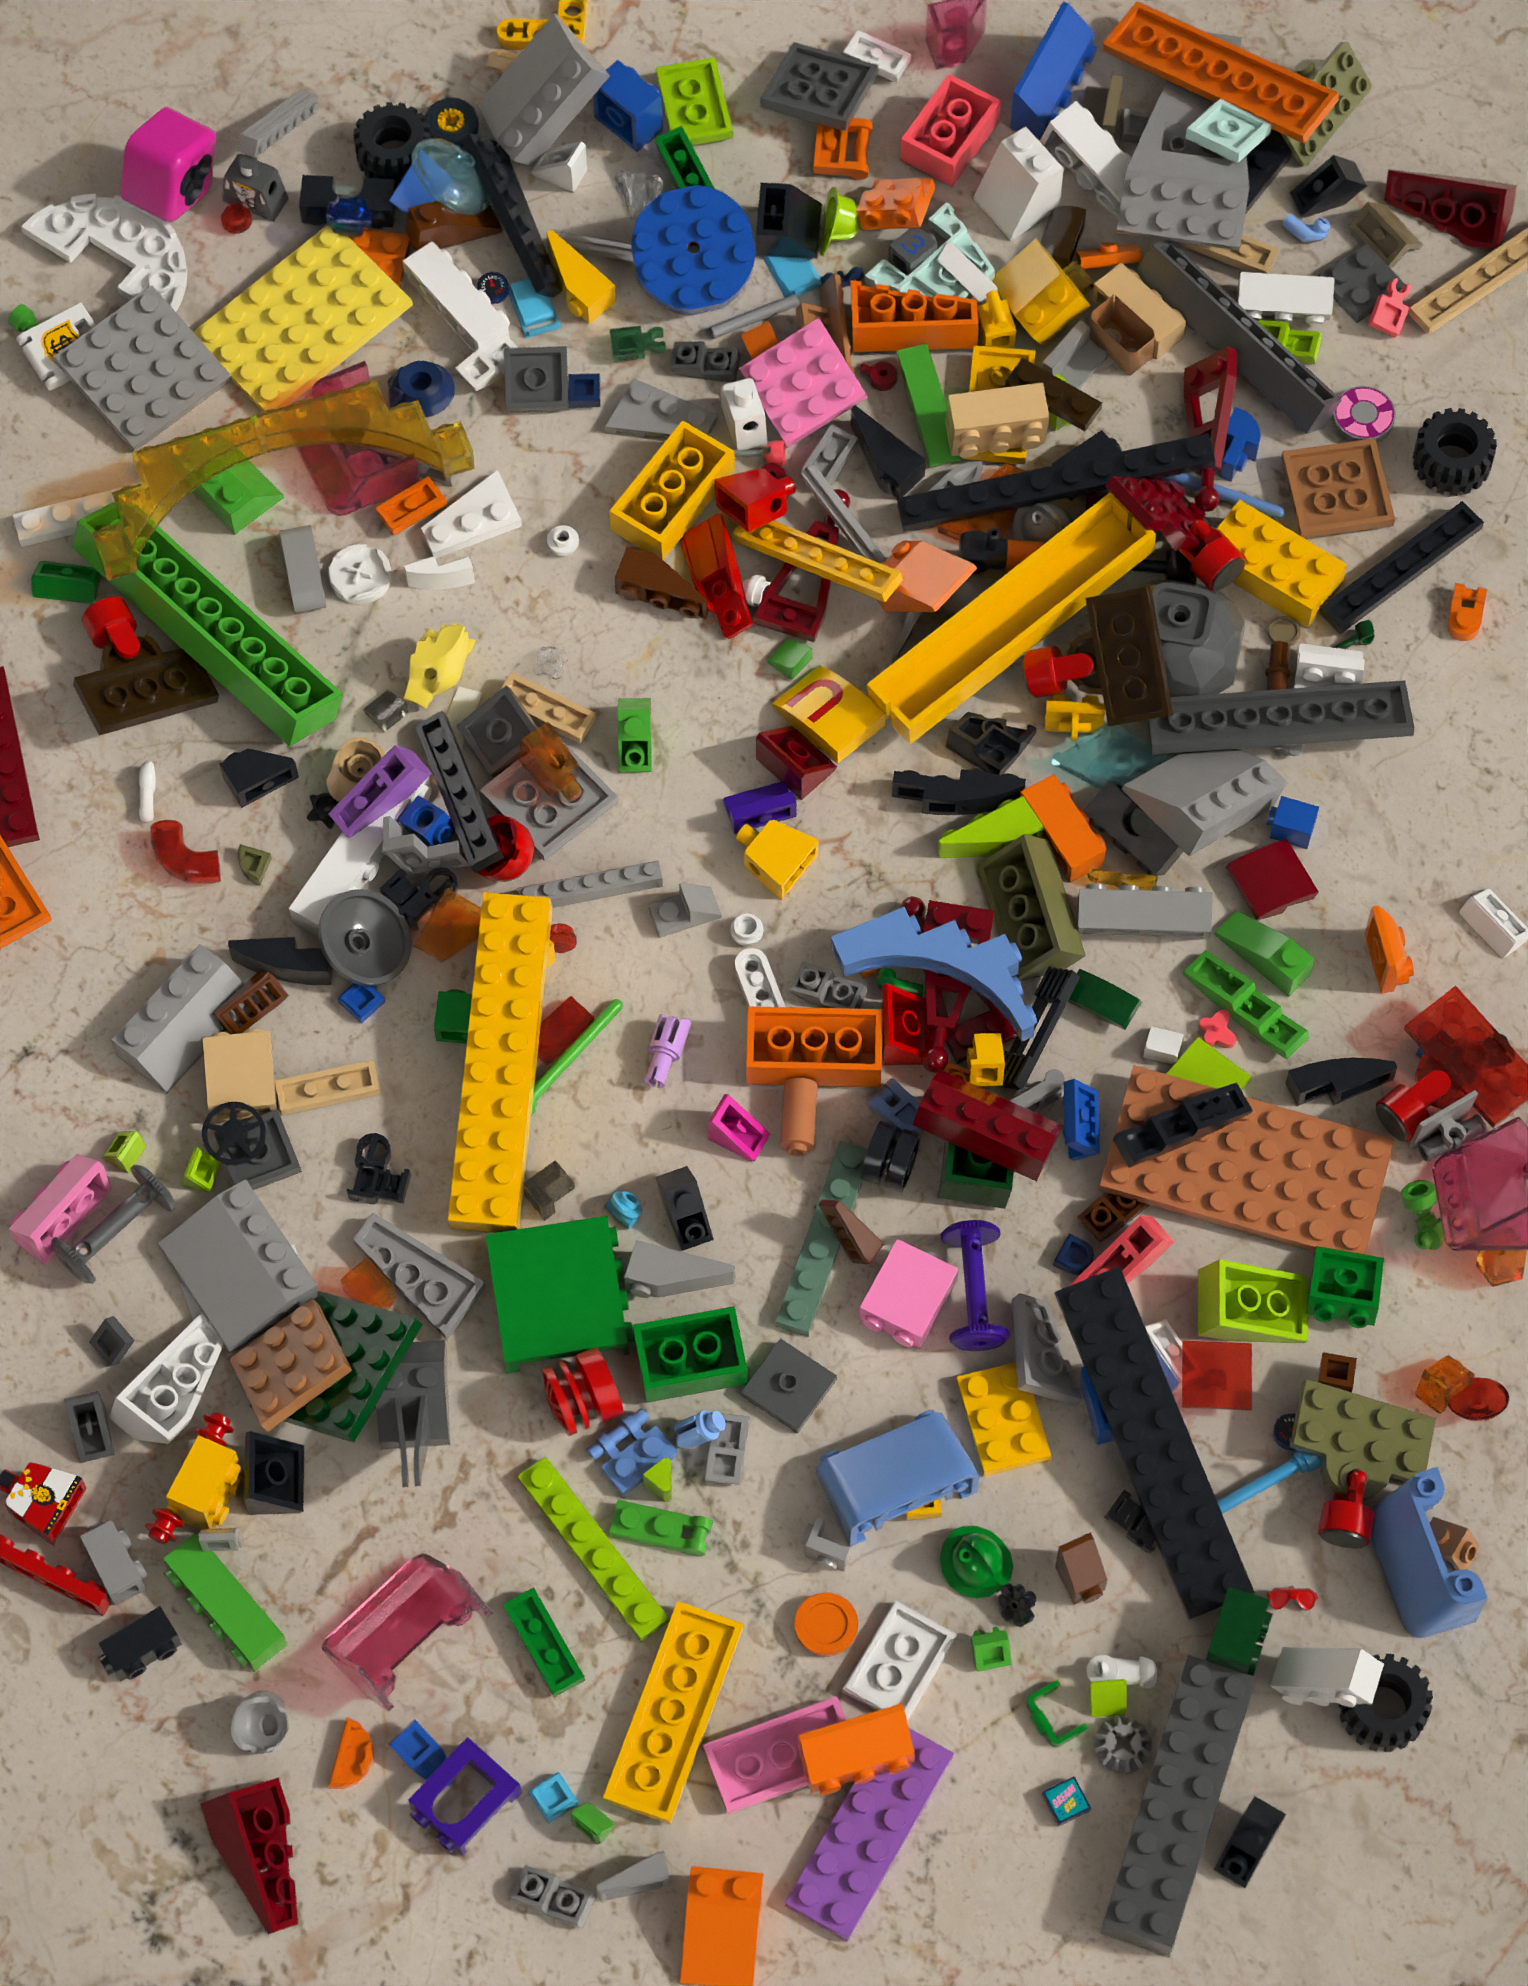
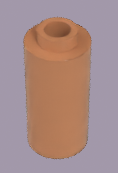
M790 1078L784 1082L780 1147L791 1156H805L807 1152L814 1149L818 1084L811 1079Z

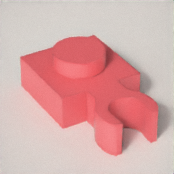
M1398 278L1388 283L1387 296L1382 294L1377 297L1368 322L1369 326L1394 338L1400 335L1410 308L1402 304V301L1410 293L1411 286L1407 284L1403 286L1401 293L1398 292L1396 289Z

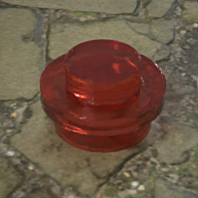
M234 203L224 209L221 215V223L226 231L238 234L245 232L251 226L252 216L245 206Z
M562 923L551 925L550 940L554 943L555 953H566L576 947L577 937L572 927Z

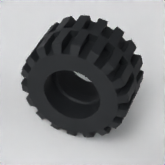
M386 102V106L381 107L380 104L373 106L374 110L372 112L367 110L363 113L364 119H358L356 123L357 128L354 129L353 133L358 166L361 172L364 171L365 177L395 179L396 184L401 182L421 150L431 158L433 151L430 127L428 122H426L425 116L422 113L417 114V109L413 106L406 108L405 103L399 102L398 105H393L392 102ZM398 140L405 142L403 146L394 149L381 147L382 144L388 141Z
M1452 408L1445 409L1444 414L1437 411L1433 413L1432 419L1427 418L1423 422V426L1419 429L1413 452L1414 470H1418L1417 476L1420 481L1426 480L1425 486L1430 489L1433 487L1438 488L1437 493L1440 494L1448 491L1450 496H1457L1459 491H1462L1465 495L1471 492L1472 487L1476 490L1481 487L1482 481H1486L1489 477L1497 447L1493 428H1487L1488 422L1484 418L1481 420L1477 419L1478 414L1473 411L1471 414H1467L1465 409L1459 408L1458 412H1453ZM1444 446H1457L1465 450L1469 456L1453 458L1444 454L1440 448Z
M1386 1653L1384 1659H1380L1379 1654L1373 1655L1374 1658L1384 1664L1377 1687H1386L1397 1692L1404 1701L1405 1714L1395 1719H1385L1374 1714L1367 1704H1356L1355 1707L1339 1704L1338 1708H1341L1339 1716L1342 1723H1347L1346 1732L1349 1736L1355 1733L1358 1736L1356 1742L1361 1746L1366 1741L1371 1744L1370 1750L1377 1751L1379 1746L1384 1747L1385 1752H1392L1395 1746H1398L1401 1750L1407 1747L1409 1741L1414 1742L1419 1737L1431 1714L1433 1705L1430 1704L1433 1699L1432 1690L1427 1689L1430 1682L1426 1676L1423 1678L1419 1676L1421 1669L1416 1664L1413 1668L1407 1666L1409 1659L1401 1657L1399 1662L1394 1660V1654Z

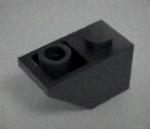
M685 1166L656 1176L662 1202L680 1249L684 1251L714 1240L697 1180L689 1168Z
M1254 1796L1238 1822L1214 1870L1246 1888L1286 1814Z

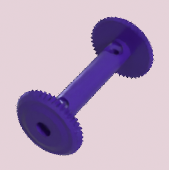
M984 1220L957 1222L949 1225L941 1233L942 1243L962 1248L968 1326L953 1331L949 1335L950 1343L956 1348L966 1351L994 1349L1003 1345L1010 1337V1331L1007 1327L989 1324L982 1246L996 1241L1000 1238L1001 1233L996 1225Z

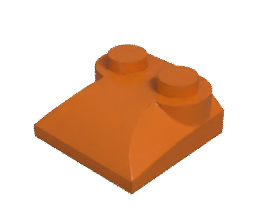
M1373 906L1364 936L1381 994L1393 992L1398 985L1408 984L1409 976L1414 975V968L1411 957H1406L1404 950L1405 936L1402 927H1398L1395 920L1380 906Z

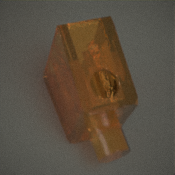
M548 721L521 739L519 762L550 797L560 791L570 803L583 794L584 789L576 780L579 768L578 762Z

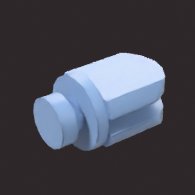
M703 1410L697 1415L673 1424L674 1431L678 1434L676 1437L677 1446L680 1448H694L717 1439L720 1431H723L726 1426L723 1415L718 1411L710 1412Z

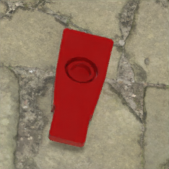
M717 513L686 532L680 541L695 589L707 599L708 609L716 614L723 636L727 639H732L750 628L753 622L744 600L745 593L727 527L723 515Z

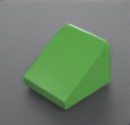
M787 639L767 662L786 677L793 680L813 659V649L808 645Z
M590 1803L574 1809L571 1813L572 1824L597 1844H601L615 1827L613 1820Z

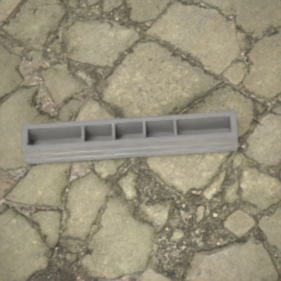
M300 89L240 134L238 151L254 158L263 153L267 148L317 112L318 96Z
M657 860L517 888L518 895L550 897L552 908L657 887L660 888L663 887V878L659 861Z

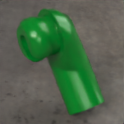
M891 968L879 970L876 984L880 990H882V985L888 983L922 997L924 991L922 984L896 978V972Z

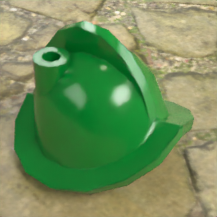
M962 1526L951 1531L942 1545L940 1554L942 1574L950 1587L961 1595L976 1599L990 1597L999 1592L1001 1587L1011 1580L1014 1567L1011 1553L1003 1540L993 1532L979 1526Z

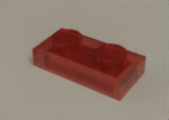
M572 996L567 998L541 1022L537 1057L546 1066L574 1042L594 1020V1016Z

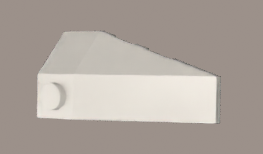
M203 1312L115 1398L109 1419L135 1440L169 1444L191 1421L224 1345Z

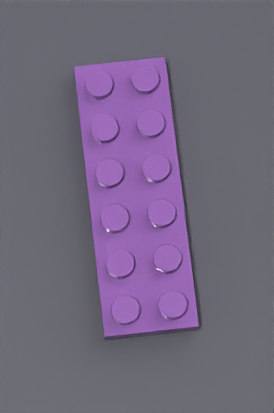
M910 1728L915 1751L914 1762L910 1763V1767L902 1772L890 1774L887 1770L875 1774V1779L867 1783L853 1784L785 1902L787 1908L847 1942L954 1757L952 1751Z

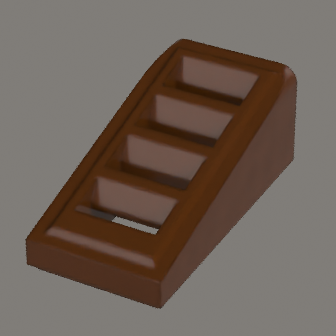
M260 969L224 1002L213 1015L229 1034L243 1033L279 1006L289 995L269 971ZM264 985L270 991L268 996L261 989ZM253 993L261 1001L260 1004L256 1005L250 997ZM244 1002L251 1011L248 1015L239 1006L240 1003ZM231 1010L241 1020L238 1024L228 1014Z
M821 1200L818 1206L850 1260L857 1264H870L884 1245L883 1242L841 1201Z

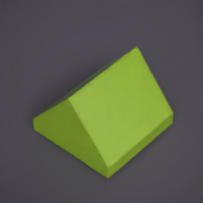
M121 1131L107 1149L103 1159L129 1173L131 1171L130 1168L135 1165L146 1148V1144L136 1131Z
M195 1147L184 1173L182 1186L210 1193L221 1162L215 1160L201 1148Z
M663 1458L643 1474L644 1486L664 1502H670L672 1467L669 1458Z

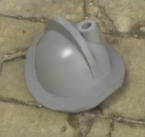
M1050 501L1018 508L1014 516L1012 526L1014 539L1048 542L1074 520L1062 507Z

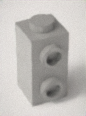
M112 1520L107 1523L98 1522L87 1528L86 1533L80 1536L114 1606L145 1591L146 1588L142 1579L148 1575L139 1557L131 1559L127 1549L132 1547V1544L124 1528L117 1530Z

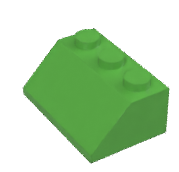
M223 434L194 436L170 454L174 472L179 479L235 535L284 498L283 494Z

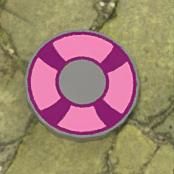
M1357 386L1349 388L1340 394L1339 398L1342 401L1334 411L1332 421L1333 424L1335 423V427L1342 438L1350 442L1373 438L1378 441L1385 439L1394 426L1396 411L1392 400L1384 392L1375 387Z

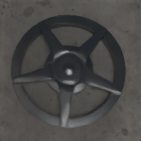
M227 1102L217 1106L208 1114L202 1127V1140L206 1150L215 1160L226 1165H241L251 1161L260 1153L266 1139V1127L262 1117L253 1107L242 1102ZM230 1108V1118L222 1126L210 1124L219 1112ZM236 1108L249 1111L255 1116L257 1122L244 1125L241 1121L237 1120ZM260 1126L259 1142L251 1152L245 1143L248 1138V1132ZM208 1129L220 1133L223 1142L217 1153L212 1150L209 1144ZM228 1147H241L248 1154L240 1159L221 1157Z

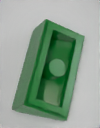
M39 561L32 575V595L36 598L92 604L97 597L101 574L94 567Z

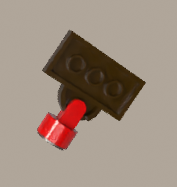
M1151 586L1085 598L1091 631L1078 635L1070 643L1066 656L1062 655L1057 646H1049L1029 650L1023 657L1022 670L1024 682L1031 695L1035 698L1063 694L1067 689V680H1071L1078 687L1077 690L1089 695H1103L1108 727L1174 715Z
M116 596L104 597L93 602L85 610L82 616V624L94 646L103 649L100 663L101 670L74 677L73 686L99 735L218 702L219 693L209 674L187 652L180 648L163 653L158 643L147 634L145 637L135 635L137 622L123 598Z

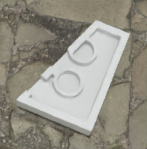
M497 470L421 527V531L432 557L434 556L436 559L522 527V522Z

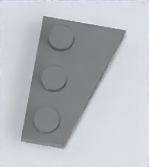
M1021 1293L1017 1294L1012 1298L1018 1390L1077 1405L1083 1398L1079 1388L1074 1389L1069 1374L1073 1370L1069 1360H1064L1058 1345L1061 1337L1048 1301Z

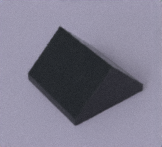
M252 1431L245 1433L244 1501L249 1515L298 1514L303 1512L304 1445Z

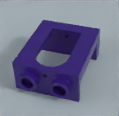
M467 1737L408 1799L412 1810L410 1816L423 1829H426L429 1825L439 1834L436 1840L448 1852L452 1853L455 1849L463 1856L466 1853L465 1846L508 1800L513 1803L522 1791L520 1783ZM469 1764L493 1787L458 1823H442L433 1813V1803L445 1787Z

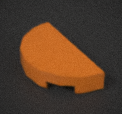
M347 1717L331 1773L329 1789H345L356 1785L368 1774L373 1763L374 1748L369 1734L360 1723Z

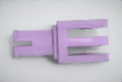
M659 1014L648 1047L652 1059L644 1082L649 1086L655 1087L656 1082H658V1088L665 1087L671 1063L678 1061L681 1057L691 1027L689 1019L683 1018L679 1021L678 1017L669 1016L667 1018L665 1015Z

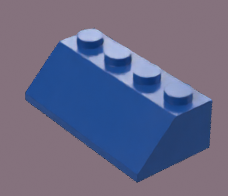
M1062 2L1012 95L1010 129L1019 131L1026 126L1038 140H1041L1049 123L1058 116L1061 108L1066 109L1072 97L1071 90L1073 86H1079L1084 75L1083 68L1086 62L1090 64L1093 61L1097 46L1093 45L1095 32L1069 3Z

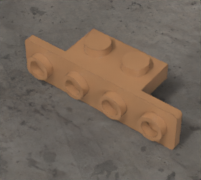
M832 274L819 289L821 307L801 303L796 308L798 331L819 318L854 374L850 355L851 343L848 340L846 325L847 315L845 314L843 302L844 291L841 287L840 275Z

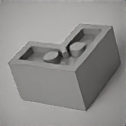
M391 816L383 817V852L411 878L427 875L436 868L442 867L452 870L469 866L456 831L448 842L427 847L414 833L409 834Z

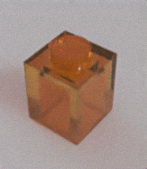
M1511 1227L1480 1235L1476 1267L1492 1287L1523 1279L1528 1248Z
M367 1257L340 1279L343 1291L351 1300L389 1310L394 1303L393 1300L396 1298L393 1285Z

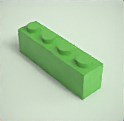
M197 1532L163 1558L168 1569L164 1572L166 1578L176 1589L181 1586L189 1594L186 1598L188 1604L198 1615L202 1612L207 1615L211 1620L207 1624L210 1630L220 1641L224 1638L229 1641L233 1646L229 1651L242 1667L248 1664L255 1672L288 1645L284 1634L213 1551H202Z

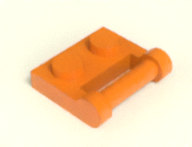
M853 118L846 131L817 124L813 173L851 176L856 180L866 179L869 173V166L866 164L868 139L872 134L873 123L868 119ZM848 132L857 135L854 161H845Z

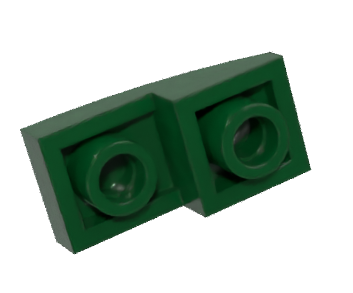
M1079 968L1076 974L1080 978L1068 1002L1094 1013L1102 1021L1126 1030L1141 1005V1000L1114 984Z

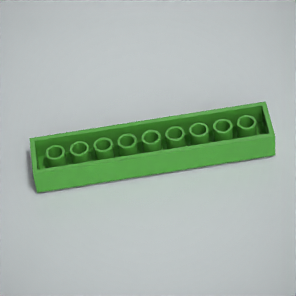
M126 496L77 521L72 548L289 747L336 720L343 693Z

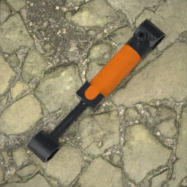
M996 528L989 529L988 533L971 530L962 533L959 537L958 557L976 566L977 569L972 574L984 573L988 569L1011 571L1046 542L1000 538V531ZM1173 548L1168 550L1166 561L1144 559L1130 570L1164 573L1166 580H1179L1197 584V576L1191 571L1192 563L1178 549L1177 551Z

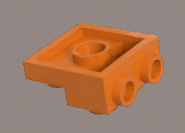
M933 178L875 180L872 189L863 192L856 210L862 230L920 228L935 190Z

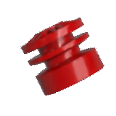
M597 1347L575 1355L577 1371L571 1373L564 1361L557 1362L561 1377L557 1379L551 1366L541 1369L544 1380V1393L554 1418L560 1423L568 1436L577 1433L574 1421L576 1416L583 1429L590 1428L588 1411L593 1410L601 1422L624 1414L621 1399L612 1375Z

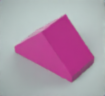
M724 1094L708 1120L709 1140L749 1161L756 1160L771 1135L729 1094Z

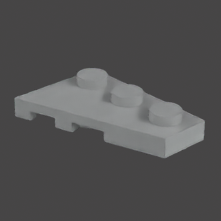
M633 379L606 424L605 432L608 434H617V431L634 433V437L645 438L646 435L661 436L667 440L683 420L709 436L718 421V414L637 379Z

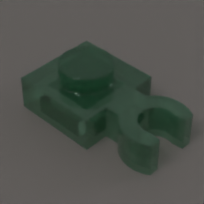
M640 325L609 329L614 362L644 359V351L646 350L653 353H663L666 351L665 341H654L656 338L664 337L663 327H653L646 333H641Z

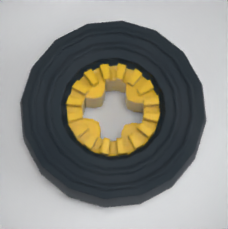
M445 98L438 100L429 107L425 114L426 122H428L430 127L431 143L438 148L444 150L464 148L461 139L469 133L478 134L479 120L474 107L462 99ZM451 121V123L457 124V127L454 126V128H452L451 126H447L446 123Z

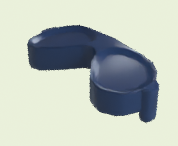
M859 267L852 268L845 276L843 271L837 272L840 275L842 288L851 286V280L861 281L864 278V272ZM827 273L824 277H820L821 284L823 285L833 273Z

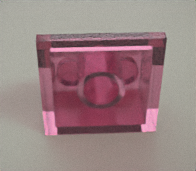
M944 0L927 5L926 44L936 70L946 67L953 68L967 61L985 32L987 0Z

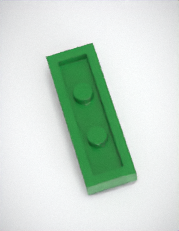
M534 1587L503 1604L505 1612L554 1698L585 1681L582 1671Z

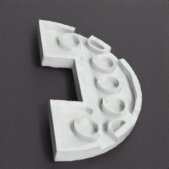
M85 194L70 197L71 201L55 207L53 204L45 207L21 226L23 234L69 263H72L91 242L133 269L117 286L120 295L131 300L152 285L175 312L178 310L187 285V263L184 250L176 232L169 222L122 200L121 196L115 195L114 198L97 197L96 194Z

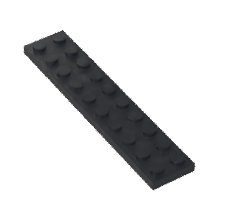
M1120 1266L1055 1291L1054 1294L1188 1620L1222 1607L1228 1587L1254 1594L1252 1584Z

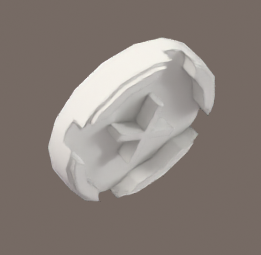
M355 544L338 551L332 558L333 561L327 572L330 587L335 595L343 601L358 605L371 603L382 597L390 587L392 579L389 559L381 550L370 548L366 544Z

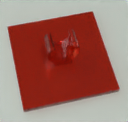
M1183 1340L1182 1408L1251 1411L1252 1343Z

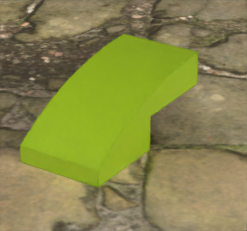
M1257 321L1300 362L1316 365L1322 341L1321 332L1290 329L1288 322Z

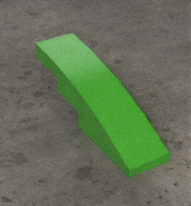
M927 344L897 350L896 354L910 411L914 415L919 439L923 442L928 467L933 468L959 462L961 460L960 456H951L945 425L947 406Z
M1207 950L1183 971L1184 976L1220 1009L1228 1010L1230 1017L1286 1060L1309 1039L1308 1030L1285 1016L1279 1004L1257 991L1254 981Z

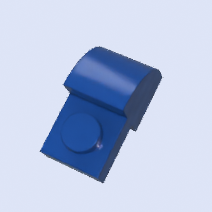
M1237 407L1234 408L1229 419L1224 449L1227 450V453L1222 461L1220 478L1232 482L1237 471H1243L1248 459L1256 461L1261 436L1256 420L1249 413Z

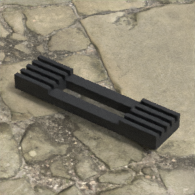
M1048 966L1034 994L1037 998L1032 1005V1009L1036 1015L1037 1024L1048 1003H1052L1026 1056L1023 1052L1030 1038L1021 1042L1017 1036L1009 1052H1004L1003 1086L999 1087L1020 1090L1026 1085L1080 978L1073 970L1069 971L1068 969L1063 970L1062 968L1058 969Z

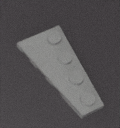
M373 1212L353 1238L354 1245L446 1340L449 1339L486 1287L485 1281Z

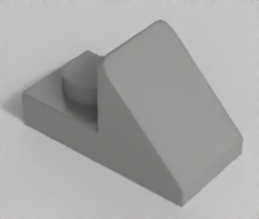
M681 883L679 884V895L648 904L649 912L659 938L722 918L711 887Z

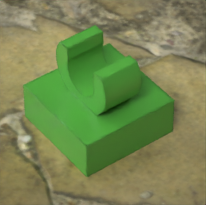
M992 1627L993 1632L981 1635L979 1630L974 1631V1636H971L977 1672L1012 1665L1006 1629L1000 1630L998 1627Z

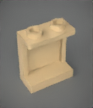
M254 1028L239 1034L218 1032L212 1034L211 1037L203 1038L208 1113L217 1106L227 1102L248 1104L260 1115L278 1109L272 1055L273 1042L270 1030L263 1031L262 1029ZM230 1108L219 1112L212 1119L211 1123L221 1124L228 1121L230 1118ZM236 1108L237 1120L247 1121L255 1118L249 1111Z

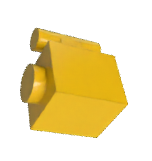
M989 291L986 294L987 302L977 306L978 333L982 346L1015 347L1016 328L1007 300H1000L998 291Z

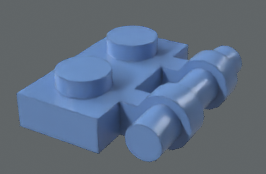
M643 1408L633 1415L628 1413L620 1419L621 1424L607 1434L605 1432L595 1438L596 1442L586 1449L593 1460H596L604 1453L610 1460L601 1466V1470L623 1497L643 1482V1474L663 1458L672 1460L678 1456V1451L657 1426H654L646 1433L640 1428L642 1424L650 1419ZM630 1435L634 1442L620 1452L615 1445Z

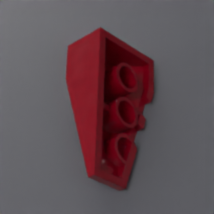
M1389 169L1384 201L1413 217H1418L1428 222L1437 230L1452 235L1467 246L1495 250L1501 246L1511 220L1517 185Z
M279 1777L235 1790L201 1803L200 1806L211 1840L267 1934L269 1935L298 1925L295 1881L290 1877L288 1860L293 1857L292 1845H287L286 1826L291 1824L290 1811Z

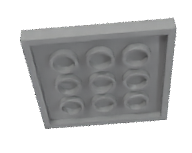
M152 285L54 356V362L133 452L143 447L231 381V374Z

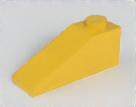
M550 229L547 232L548 251L555 271L558 274L567 306L574 316L582 317L590 324L616 303L615 284Z

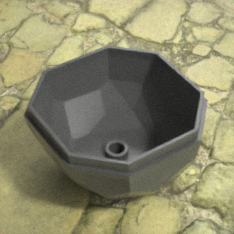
M1156 579L1139 586L1138 588L1151 586L1170 697L1219 694L1234 685L1245 630V621L1235 604L1220 591L1209 590L1204 585L1190 582ZM1180 617L1183 618L1185 621L1177 622L1175 618Z

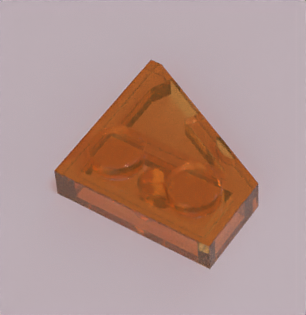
M446 888L413 946L441 963L478 939L481 907Z

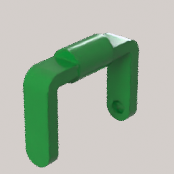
M1058 1680L1031 1694L1026 1703L1028 1710L1032 1714L1030 1719L1040 1735H1045L1053 1747H1060L1088 1730V1726L1084 1723L1057 1738L1047 1717L1037 1707L1035 1701L1061 1686Z

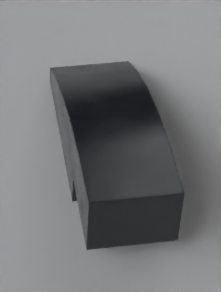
M295 937L228 940L232 960L254 972H258L260 969L269 971L276 979L290 983L332 985V968L324 957L321 948L298 949Z
M1352 1057L1329 1059L1289 1070L1285 1084L1297 1106L1328 1094L1333 1105L1393 1081L1398 1067L1395 1061L1376 1058Z

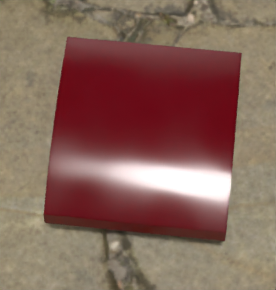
M1287 839L1254 850L1228 863L1225 867L1257 921L1283 914L1288 906L1313 900L1319 893Z

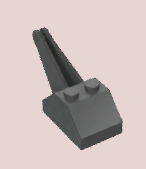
M445 1340L412 1342L376 1404L381 1450L400 1448L403 1487H409L406 1448L414 1447V1481L416 1487L421 1486V1477L428 1446L450 1445L447 1350Z

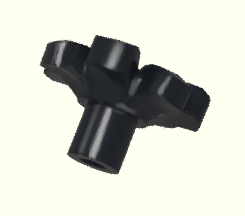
M1011 1583L1002 1586L999 1604L1006 1607L1001 1612L1004 1620L1009 1621L1013 1619V1623L1017 1627H1023L1032 1622L1034 1614L1030 1608L1035 1606L1037 1601L1036 1595L1032 1591L1025 1592V1588L1021 1584L1013 1587Z

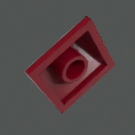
M792 725L760 732L756 737V759L776 778L784 781L787 788L793 791L801 800L838 767Z

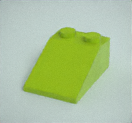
M1222 1259L1198 1269V1336L1225 1341L1308 1342V1314H1306L1308 1302L1307 1276Z

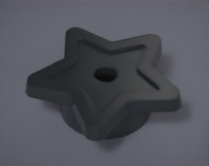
M329 793L310 795L313 809L307 815V820L322 821L327 828L332 829L335 822L328 813L339 802L332 798ZM329 807L330 809L329 811H324V808Z

